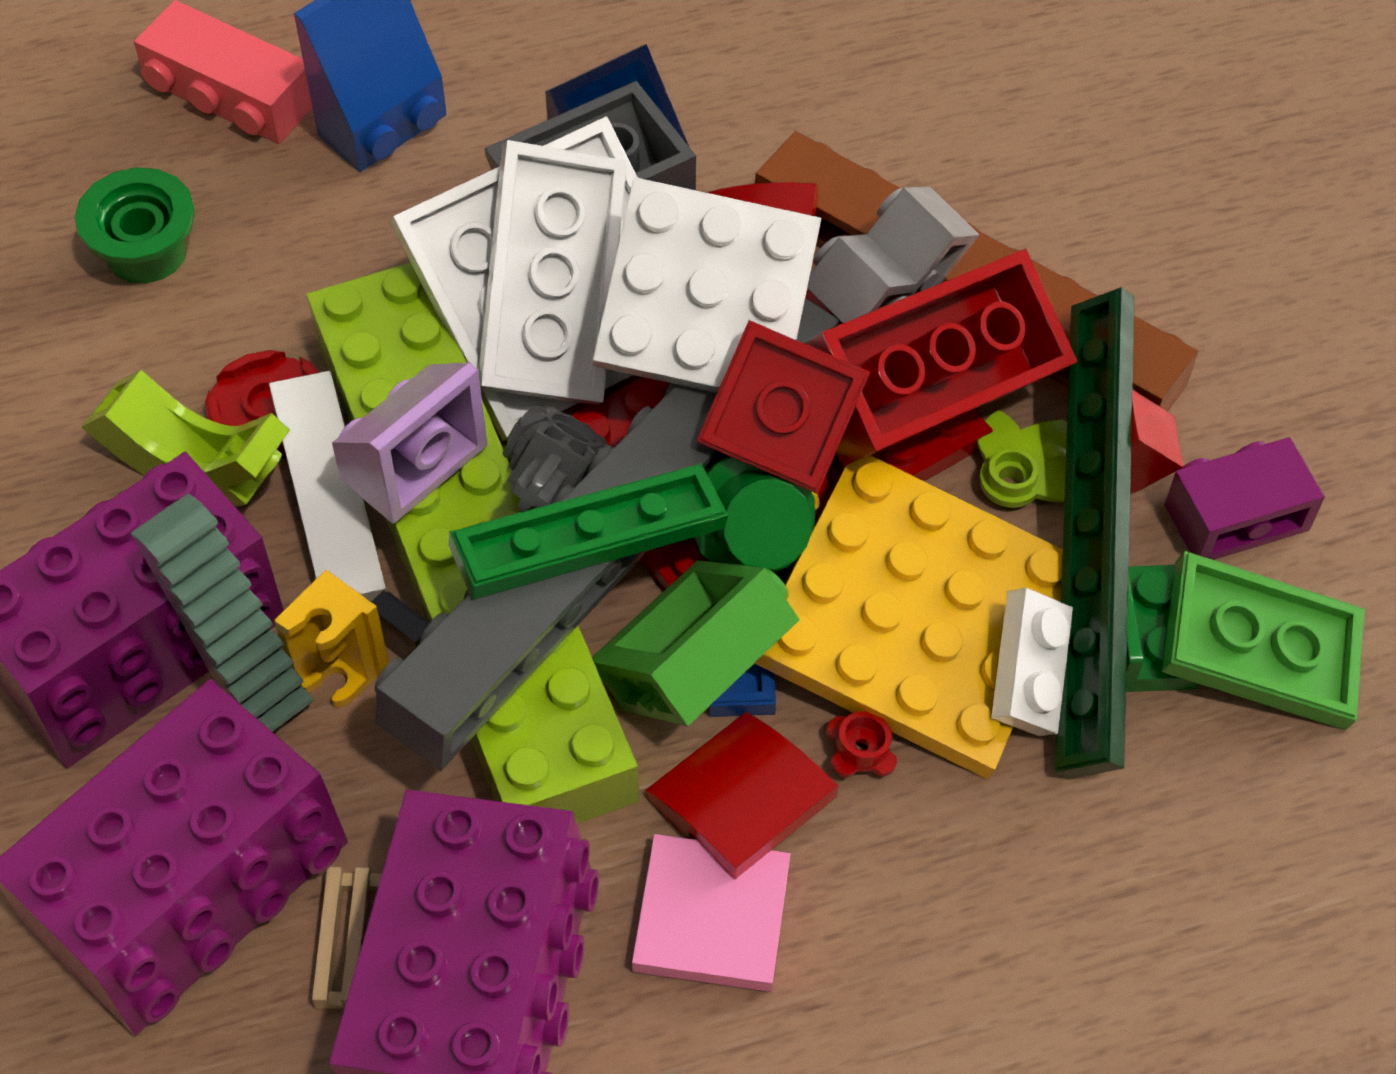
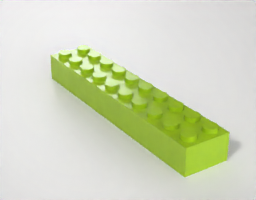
M411 262L306 294L315 336L327 368L331 371L335 389L349 423L357 418L366 416L387 399L391 390L403 380L412 379L428 365L466 363L460 347L440 321ZM483 400L488 446L396 523L392 524L386 519L422 615L429 623L441 612L450 614L464 600L467 590L448 546L449 532L520 513L516 506L521 499L511 492L514 484L508 481L513 471L509 467L508 459L502 454L504 451ZM577 626L474 735L471 742L494 801L573 811L576 823L579 824L638 803L639 779L636 760L580 628Z

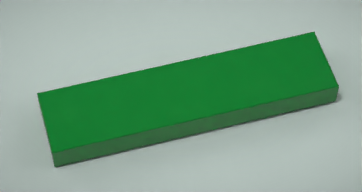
M702 463L453 530L449 532L448 546L472 600L725 529L728 514Z

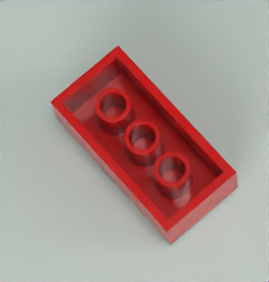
M1026 248L823 331L804 343L870 371L836 451L843 468L1038 382L1078 362Z

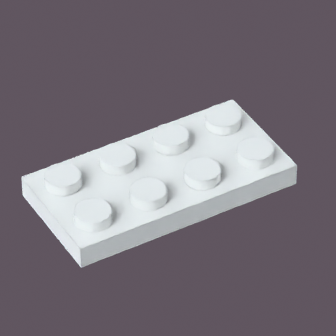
M507 140L502 145L479 362L481 390L590 405L603 403L606 369L594 367L593 357L619 245L627 160Z

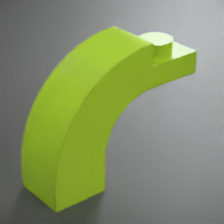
M142 370L117 381L81 426L111 453L143 475L158 465L170 462L186 451L235 507L246 505L268 474L277 465L282 456L277 448L290 431L272 413L240 426L223 425L206 419L174 399Z

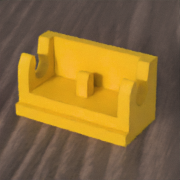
M325 570L274 620L279 637L284 644L282 645L283 650L293 660L294 664L291 667L302 677L304 683L301 685L308 693L323 685L325 678L331 674L340 673L347 677L346 684L342 688L337 689L332 696V703L336 708L346 706L354 701L377 676L379 677L384 668L389 664L377 606L328 570Z

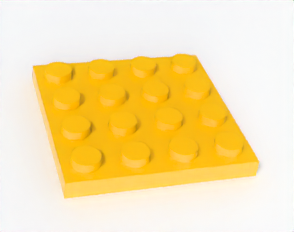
M870 455L845 467L811 534L806 549L802 552L785 585L789 593L786 600L800 620L754 664L853 713L867 711L879 716L888 723L891 732L988 780L997 767L1013 729V726L991 718L1007 591L1029 588L1061 602L1063 549Z

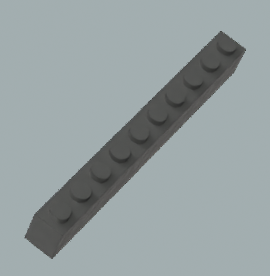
M805 298L796 340L806 343L821 332L838 326L840 320ZM670 383L664 398L653 409L646 406L639 411L631 422L626 437L615 448L611 445L605 446L591 463L588 475L576 487L572 485L565 486L557 494L552 504L702 463L707 472L715 462L728 456L696 442L717 393ZM647 551L472 600L467 589L464 600L450 614L441 612L428 624L421 636L420 645L405 660L397 657L381 672L374 687L375 692H377L375 724L442 771Z

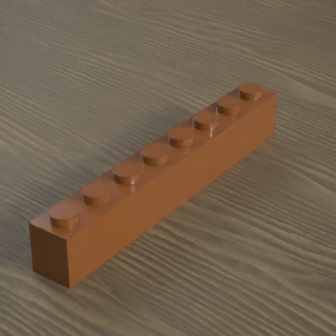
M794 131L755 173V184L776 182L817 184L818 201L815 217L821 218L816 246L819 248L837 236L868 234L880 218L877 215V211L882 202L895 190L900 189V187L880 177L875 171L861 167L834 152L826 144L816 142L797 131ZM968 223L980 236L941 283L1020 250L1002 244ZM1032 260L1070 343L1071 306L1098 295L1081 287L1073 279L1061 276ZM1134 316L1132 389L1168 412L1187 387L1199 350L1184 343L1176 335L1166 333ZM1069 367L1048 377L1068 387Z

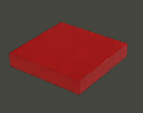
M748 320L696 442L818 494L870 371Z

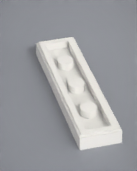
M331 371L269 383L276 417L290 429L282 442L315 578L317 579L325 570H328L366 599L372 601L383 590L386 591V586L364 500L345 484L339 476L332 442L339 437L345 426Z

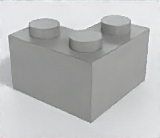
M930 186L900 188L891 193L882 202L877 211V215L880 218L868 234L837 236L830 239L820 248L813 260L816 267L810 273L807 288L842 323H845L940 284L980 234Z

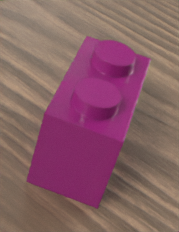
M1288 437L1267 444L1263 441L1253 442L1242 447L1234 454L1213 460L1199 458L1185 464L1184 468L1176 470L1164 505L1189 552L1215 560L1310 531L1325 496L1292 439Z

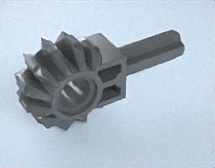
M531 406L524 416L520 417L518 422L515 423L507 437L508 443L502 453L508 459L509 467L513 471L508 479L510 483L514 484L511 492L521 499L516 508L523 512L531 510L533 506L538 508L552 504L557 494L565 486L572 485L576 487L588 475L590 465L597 454L608 445L606 439L594 432L590 425L575 419L572 414H564L554 407Z

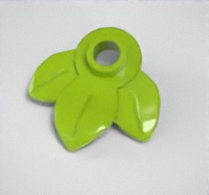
M997 410L985 421L993 429V432L977 441V446L985 461L979 476L980 487L985 496L992 502L1009 508L1025 506L1035 499L1055 503L1064 502L1066 421L1063 419L1051 420L1020 430L1015 421L1004 412ZM1011 478L1016 480L1018 484L1008 483L1002 479Z

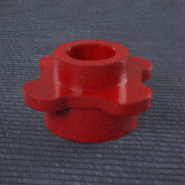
M858 711L846 717L837 716L829 722L827 736L834 741L835 754L831 759V767L838 775L851 777L856 772L873 771L878 776H887L894 771L897 758L890 751L892 732L888 723L883 718L867 711ZM856 743H863L868 748L860 750L856 747Z

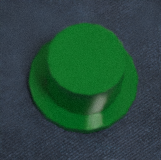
M134 167L112 172L93 183L79 199L74 218L82 243L92 254L105 259L108 267L117 277L131 283L146 284L166 278L176 272L184 262L188 249L185 238L191 232L196 212L190 190L178 177L160 169Z
M730 456L715 462L706 472L728 514L725 529L693 538L699 552L708 561L763 567L776 573L790 566L806 549L815 526V498L811 491Z

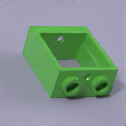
M697 560L598 651L592 659L601 680L624 711L689 726L800 619L786 600L789 593L785 584L771 570L763 567Z

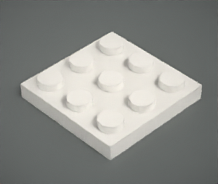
M633 177L593 357V366L717 393L748 320L795 340L797 339L821 218Z

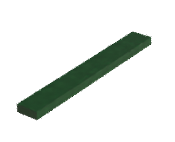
M1122 287L1071 306L1070 345L1078 362L1069 366L1061 603L1073 607L1059 729L1058 734H1056L1055 773L1068 779L1124 769L1134 295Z

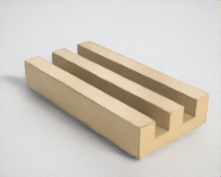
M329 867L327 869L312 1001L316 1009H344L364 940L369 892H377L382 876L381 873H370L369 868L355 867V873H343L341 867ZM343 891H353L342 992H332Z

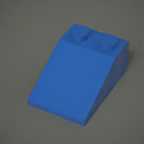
M315 0L294 13L317 134L356 170L361 172L376 161L388 157L396 148L420 132L432 128L441 118L447 115L442 75L410 0Z

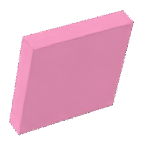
M654 834L632 960V972L772 992L791 853L771 850L737 879H734L698 840Z

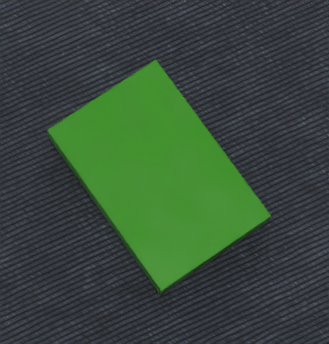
M1184 551L1175 561L1162 672L1346 730L1357 721L1365 608Z

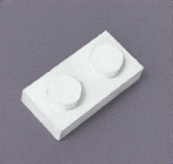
M1029 588L1007 591L992 719L1037 736L1058 734L1073 607Z

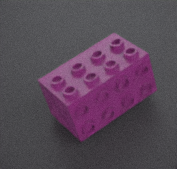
M186 451L170 462L152 468L144 475L142 480L114 498L96 504L84 517L53 537H47L38 541L30 548L28 553L0 570V686L66 769L209 672L130 534L132 531L187 493L191 494L203 503L207 510L217 519L219 524L215 527L230 543L227 549L239 560L241 565L238 569L251 582L252 586L249 589L261 601L262 606L260 609L273 623V626L270 627L271 629L276 626L274 620L284 611L262 536Z
M209 679L0 856V889L29 931L134 1036H137L150 1023L157 1022L166 1017L178 1003L180 995L204 973L214 971L223 965L231 956L235 945L259 923H264L274 918L283 909L288 897L307 879L328 869L337 859L341 848L348 843V840L321 774L213 680Z
M406 789L329 1061V1065L335 1074H552L547 1072L552 1046L561 1047L563 1045L569 1022V1005L563 1002L568 978L576 979L579 976L583 962L584 937L583 935H578L583 911L592 912L594 910L599 889L598 870L591 869L589 863V841L581 838L573 811Z

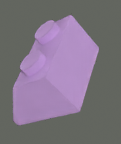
M469 362L428 365L412 379L403 380L391 390L386 400L363 418H357L347 424L339 437L332 442L340 479L392 524L396 523L488 446L479 372Z

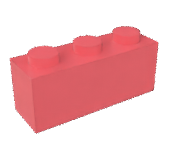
M174 0L133 41L141 66V74L151 87L160 92L172 93L192 103L198 110L204 113H214L235 123L240 129L250 135L258 134L274 143L280 144L312 109L302 58L177 0Z

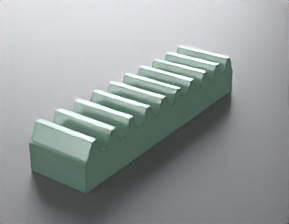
M187 493L130 534L216 684L273 732L312 703L314 699L301 685L304 683L302 677L291 667L294 662L281 648L284 645L282 640L270 628L273 626V623L260 609L262 606L261 601L249 589L252 586L251 582L238 569L241 565L239 560L227 549L230 543L215 527L219 524L217 519L207 510L203 503Z

